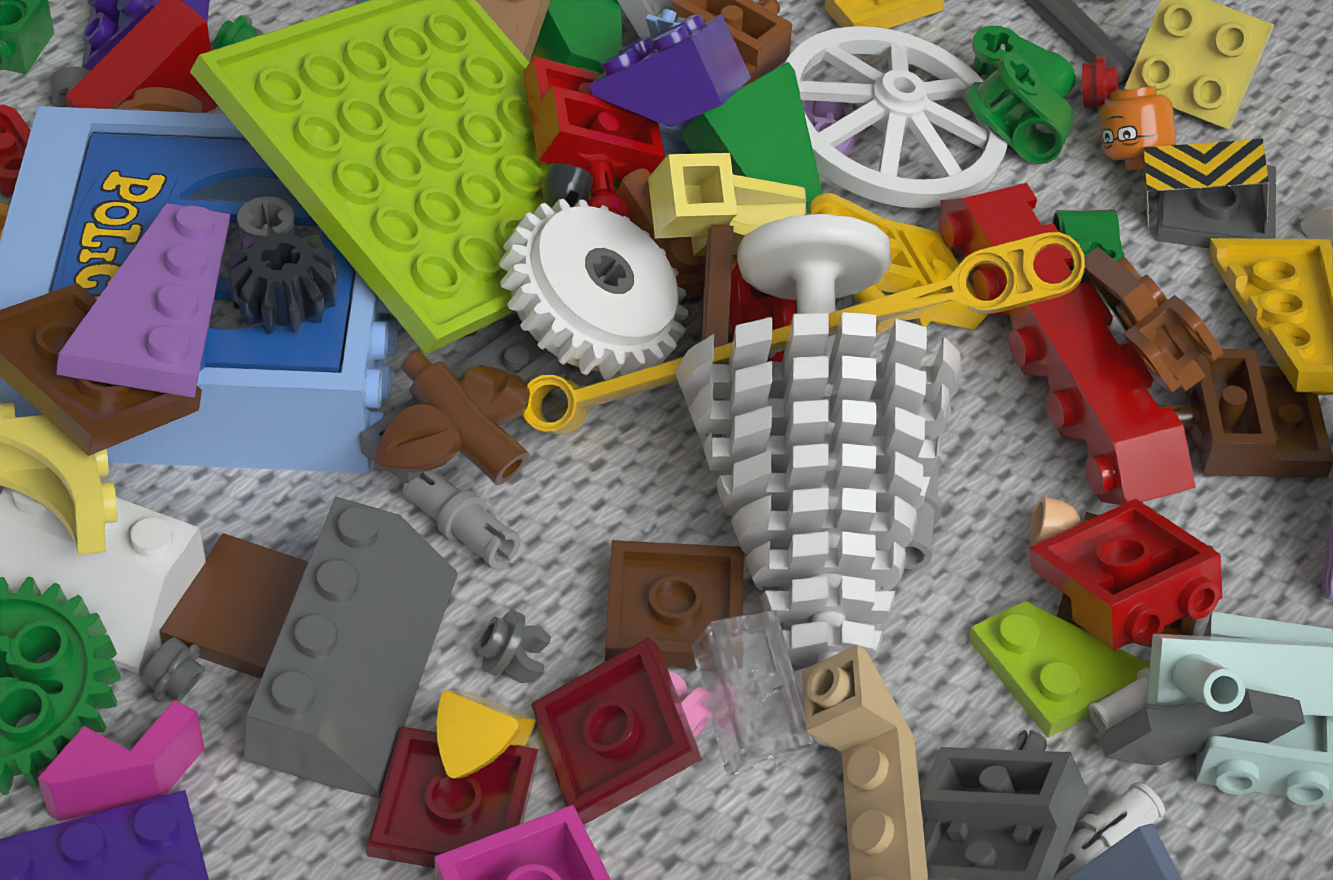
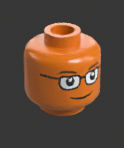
M1156 86L1111 92V101L1103 104L1099 109L1098 116L1103 153L1108 159L1124 160L1125 171L1144 169V147L1176 145L1177 139L1171 99L1165 95L1156 94Z

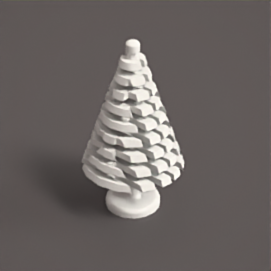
M829 214L790 216L765 223L746 234L737 248V260L741 276L747 283L760 292L782 299L797 300V314H793L782 362H767L772 341V317L736 325L729 364H712L714 358L713 334L690 348L675 370L681 391L703 445L709 470L724 471V475H720L716 482L717 491L723 507L727 508V513L733 516L731 522L741 550L749 554L745 559L754 584L761 591L763 587H780V591H764L760 596V600L768 623H783V630H780L775 635V639L784 662L805 667L794 671L790 675L797 698L804 702L802 670L857 644L867 651L872 661L878 657L883 640V632L875 631L874 625L866 623H884L890 617L895 600V591L885 590L892 588L902 577L907 560L904 548L913 540L918 523L916 510H919L924 503L930 482V477H923V472L930 473L935 466L940 449V434L946 429L951 413L950 399L957 392L962 376L960 351L945 337H943L933 366H921L926 352L927 327L897 318L895 319L881 363H876L875 358H869L876 338V315L842 312L836 335L828 337L829 313L836 311L835 299L859 293L878 283L891 266L889 237L874 224L854 217ZM713 398H722V401H713ZM712 434H723V437L712 438ZM875 587H881L882 591H875ZM812 735L816 744L834 748Z

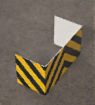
M1263 139L1144 147L1148 228V191L1262 184L1268 223L1269 181Z

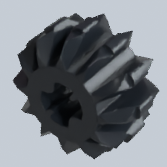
M269 226L265 237L245 236L242 249L230 252V262L228 264L229 280L227 281L230 300L233 301L234 308L239 309L240 314L243 315L246 325L263 322L269 334L274 332L280 325H289L297 333L302 321L321 323L325 309L335 306V298L338 295L337 261L333 258V251L325 249L319 234L303 237L297 226L291 228L287 233L277 234Z

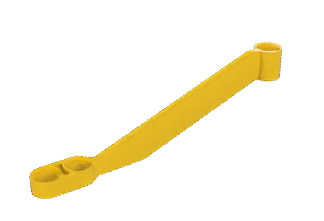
M1059 232L1044 233L981 249L968 255L946 280L907 289L829 313L828 337L836 335L842 312L876 315V322H880L951 300L965 304L973 311L988 314L1060 297L1073 291L1081 282L1085 270L1084 253L1080 245L1072 237ZM1048 246H1059L1066 249L1074 260L1072 274L1065 281L1058 284H1049L1042 281L1033 269L1036 255ZM982 263L998 265L1007 277V285L1004 292L998 298L991 301L976 299L969 293L967 288V278L970 271ZM791 325L772 330L769 354L785 350ZM733 342L714 348L712 364H729ZM684 357L581 388L576 383L556 375H541L531 380L527 385L530 390V398L523 416L535 429L555 435L569 434L576 431L585 422L588 407L678 382L675 370ZM561 388L568 398L566 414L555 422H549L542 413L543 398L549 391Z

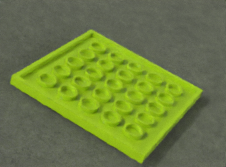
M369 0L198 56L190 71L191 74L426 355L516 312V310L509 309L507 305L512 298L511 291L501 287L500 281L508 272L499 267V261L507 252L503 248L504 243L528 212L533 214L540 204L545 203L542 196V182L549 164L539 162L537 158L523 74L529 61L476 0ZM613 179L614 189L617 193L621 181Z

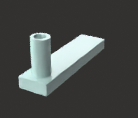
M1153 634L1147 703L1150 705L1183 706L1203 703L1214 710L1226 712L1233 710L1242 702L1246 688L1300 700L1303 715L1333 716V643Z

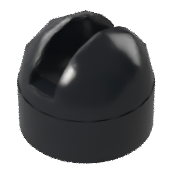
M551 163L547 166L542 182V196L550 208L559 199H564L570 208L574 207L579 200L587 201L594 178L590 173L579 167L564 163Z

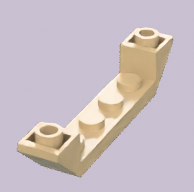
M857 644L802 670L806 732L842 753L851 880H928L915 737L869 654Z

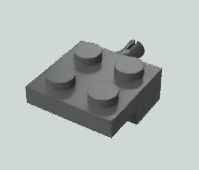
M1026 730L1019 732L1013 750L941 747L920 791L921 809L926 818L923 830L928 880H1053L1088 794V790L1071 752L1045 751L1047 740L1034 730H1030L1029 735Z

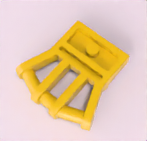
M832 193L821 194L813 199L810 204V215L829 214L854 217L876 225L889 237L891 266L878 283L859 293L852 294L859 304L884 297L885 294L882 291L898 293L907 289L946 280L959 266L938 231L882 218ZM967 279V288L969 290V293L973 295L976 299H978L972 285ZM951 300L876 322V332L882 333L890 329L894 325L896 318L903 321L916 319L918 325L927 327L932 321L940 326L952 325L975 330L988 314L973 311L965 304Z

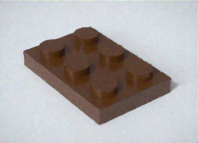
M75 283L0 310V376L88 456L199 411L202 389L198 386L195 398L56 375L59 352L97 301L81 285Z

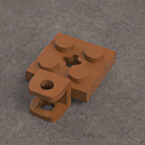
M1097 247L1084 257V272L1125 330L1124 336L1157 383L1169 393H1173L1179 387L1187 391L1206 377L1195 359L1203 355L1209 361L1214 362L1224 355V352L1203 320L1191 307L1176 295L1167 300L1152 278L1147 274L1141 277L1124 256L1115 261Z

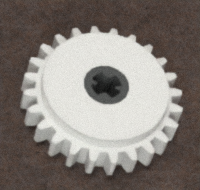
M559 199L552 209L543 203L540 204L533 214L528 212L504 243L503 248L507 252L499 261V267L508 272L500 281L501 287L511 291L512 298L507 305L509 309L517 311L522 320L520 327L523 331L528 330L538 341L537 346L541 349L546 348L557 356L558 362L564 365L567 362L580 367V371L584 375H588L591 370L600 371L604 380L612 379L618 371L622 375L656 366L666 359L676 348V342L683 336L686 330L681 323L688 316V310L679 305L686 296V291L677 286L676 277L679 274L677 269L671 267L665 256L666 252L663 248L660 249L649 237L650 234L633 224L628 217L615 214L603 205L600 208L589 207L585 200H579L574 207L570 208L564 199Z

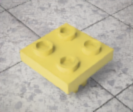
M1161 0L1124 89L1156 86V94H1162L1171 99L1173 108L1230 129L1274 28V24L1211 0Z

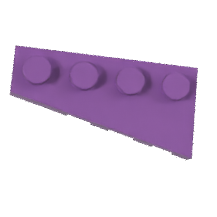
M166 203L59 352L56 375L195 398L228 234L230 214L209 211L200 206H180Z

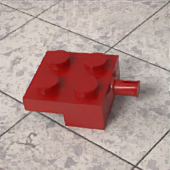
M538 57L531 59L523 74L539 162L569 164L590 173L594 178L591 197L601 191L616 193L613 179L622 181L626 175L637 169H647L650 174L654 172L665 158L658 122L593 96L588 85L602 75L600 73Z

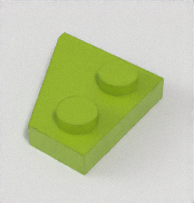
M1028 601L1021 602L972 626L968 639L1047 738L1090 717L1088 705L1093 702H1099L1138 680V671L1145 667L1150 669L1149 663L1120 648L1113 651L1092 634Z

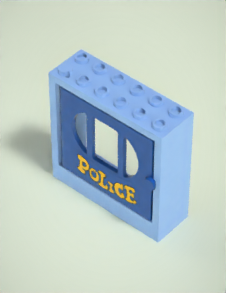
M38 106L0 239V310L75 283L81 285L93 297L98 299L166 203L180 206H200L209 211L230 214L229 223H237L238 211L244 203L257 197H278L292 206L295 215L294 226H319L226 114ZM321 229V241L325 245V249L333 251V258L336 259L338 267V295L335 298V306L325 309L321 323L304 320L301 322L297 333L289 325H280L271 334H269L265 325L243 329L209 327L197 386L202 389L199 411L107 448L108 463L369 473L371 459L361 453L360 434L385 417V412H377V410L381 407V402H390L392 369L391 365H384V360H387V356H396L398 338L397 319H390V314L392 313L356 271L342 372L340 373L355 269ZM219 277L214 300H230L227 287L229 277ZM0 376V403L13 402L16 418L43 415Z

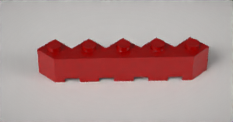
M1028 183L1004 185L940 200L942 214L939 216V232L954 257H967L981 249L1044 233L1059 232L1053 223L1042 226L1032 209L1036 208L1037 197ZM1048 246L1036 255L1033 269L1042 281L1049 284H1058L1065 281L1072 274L1069 266L1073 265L1074 260L1066 249L1059 246ZM992 263L977 265V271L973 275V287L977 298L982 301H991L998 298L1004 292L1007 285V277L1004 271L998 265ZM1091 282L1078 284L1073 291L1060 297L988 314L1010 315L1013 330L1009 334V347L1014 361L1020 366L1023 374L1047 376L1050 393H1048L1046 398L1047 412L1052 424L1058 429L1061 437L1086 440L1089 458H1087L1085 464L1086 476L1091 489L1097 494L1100 502L1122 505L1135 498L1145 502L1196 488L1183 423L1172 406L1159 409L1148 391V388H1151L1153 383L1152 375L1130 343L1118 345L1107 327L1111 325L1113 315Z

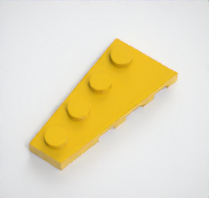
M1211 238L1209 257L1213 266L1296 392H1312L1317 395H1333V250L1330 239Z

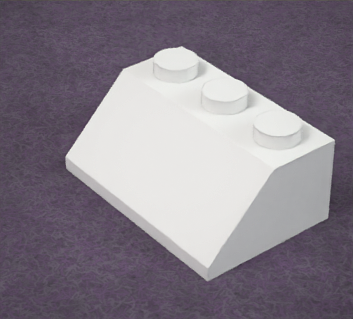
M5 487L0 494V577H5L13 593H18L27 577H33L41 592V596L54 583L60 584L67 601L77 595L81 596L90 614L97 612L107 631L104 635H109L113 642L117 655L111 660H114L116 666L141 674L162 643L160 630L206 562L200 528L116 497L118 521L105 523L106 552L78 555L69 531L59 518L38 501Z

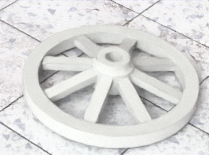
M867 26L842 27L824 31L808 38L791 52L785 62H789L795 70L802 100L867 103L819 133L805 113L818 172L852 193L880 203L899 207H941L940 200L983 190L995 176L1004 158L1008 143L990 126L984 124L976 117L979 123L977 125L933 102L961 97L967 103L965 98L966 89L974 82L982 83L984 80L959 58L929 41L886 28ZM852 54L888 57L889 71L883 74ZM827 61L861 83L801 81V79L812 67L820 62ZM908 63L933 74L941 80L923 82L914 73L908 71ZM930 122L982 148V156L973 165L962 171ZM870 125L884 132L878 171L853 161L834 147ZM914 134L942 178L909 179L897 177L903 135Z

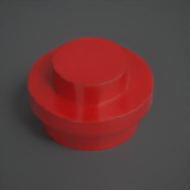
M1105 56L1096 57L1095 63H1083L1084 108L1098 107L1099 112L1103 104L1111 101L1110 93L1119 91L1117 67H1107Z

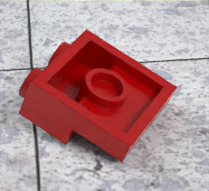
M1136 498L1029 547L1031 570L1070 597L1073 621L1113 651L1134 642L1141 646L1151 644L1153 634H1161L1164 626L1187 616H1191L1194 619L1204 618L1215 609L1218 601L1223 598L1221 554Z

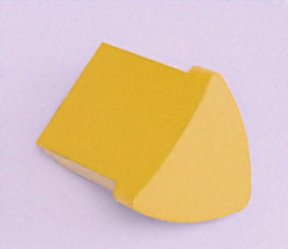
M451 690L443 691L440 695L436 726L439 751L447 775L451 778H463L493 762L509 745L525 746L530 739L536 719L477 694Z

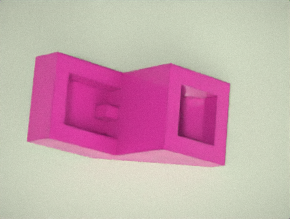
M174 699L131 751L83 726L38 777L48 815L58 821H64L167 795L205 749L198 712Z

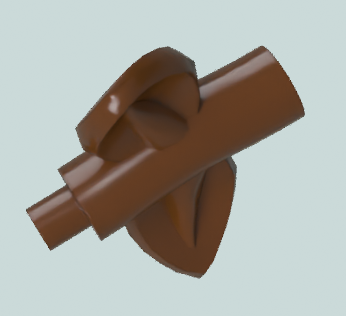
M415 351L404 359L400 368L413 381L410 393L419 404L407 407L387 426L377 447L375 466L384 471L392 472L429 471L444 466L460 452L495 485L507 482L524 467L529 459V452L499 426L522 416L528 407L530 390L520 376L502 369L477 365L468 368L458 380L444 362L439 361L432 364L420 351Z

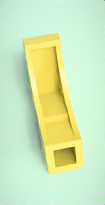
M13 402L0 403V486L25 494L49 509L69 531L78 555L106 552L105 523L118 521L113 481L100 482V478L109 476L107 449L88 456L44 415L16 418Z

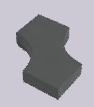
M1245 688L1242 702L1233 710L1221 712L1203 703L1183 706L1148 705L1107 729L1105 733L1101 734L1105 758L1145 765H1162L1179 757L1203 752L1208 739L1213 736L1270 743L1305 723L1300 700Z

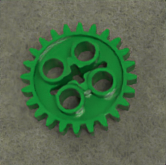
M0 577V792L2 795L9 794L14 776L23 774L32 788L38 787L39 768L46 764L50 765L83 726L94 732L104 733L107 727L96 709L116 707L118 702L111 687L108 686L121 680L120 672L114 660H111L117 655V651L110 636L104 635L107 631L97 612L90 614L83 598L79 595L67 601L60 584H52L41 596V592L33 577L26 578L18 593H13L5 577ZM50 651H58L50 660L36 663L37 659L43 654ZM31 713H39L32 723L16 727L17 723L24 716Z

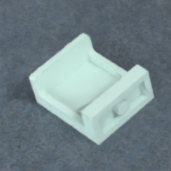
M1213 611L1203 635L1206 637L1333 643V629ZM1303 715L1304 724L1270 743L1221 736L1210 737L1204 751L1197 753L1196 783L1214 785L1223 792L1233 795L1260 792L1287 796L1294 803L1306 806L1319 805L1324 802L1333 803V716Z

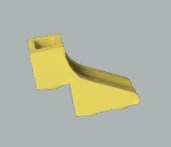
M730 153L669 154L648 177L655 238L691 237L693 256H705L707 233L711 225L734 226L732 255H737V248L744 236L761 225L790 216L807 215L805 188L734 175L732 173Z

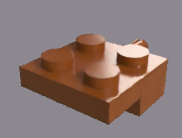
M752 0L672 1V11L677 13L674 22H676L677 17L688 18L697 13L701 14L704 22L722 14L751 76L742 87L773 71L787 60L790 55L793 23L777 15L780 12V5L777 0H759L756 3Z

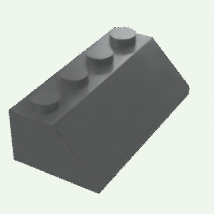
M335 496L247 713L243 761L349 792L376 798L380 797L400 727H405L458 572L401 515Z

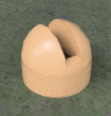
M1041 496L1036 503L1031 518L1030 546L1081 524L1079 513L1073 506L1062 500Z

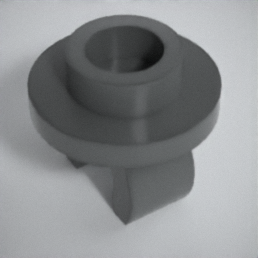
M515 610L507 612L502 619L496 616L493 617L486 625L477 648L478 654L484 656L483 671L492 676H498L505 670L517 682H533L543 672L545 665L529 658L524 650L529 653H540L550 643L551 636L539 627L525 626L524 614Z

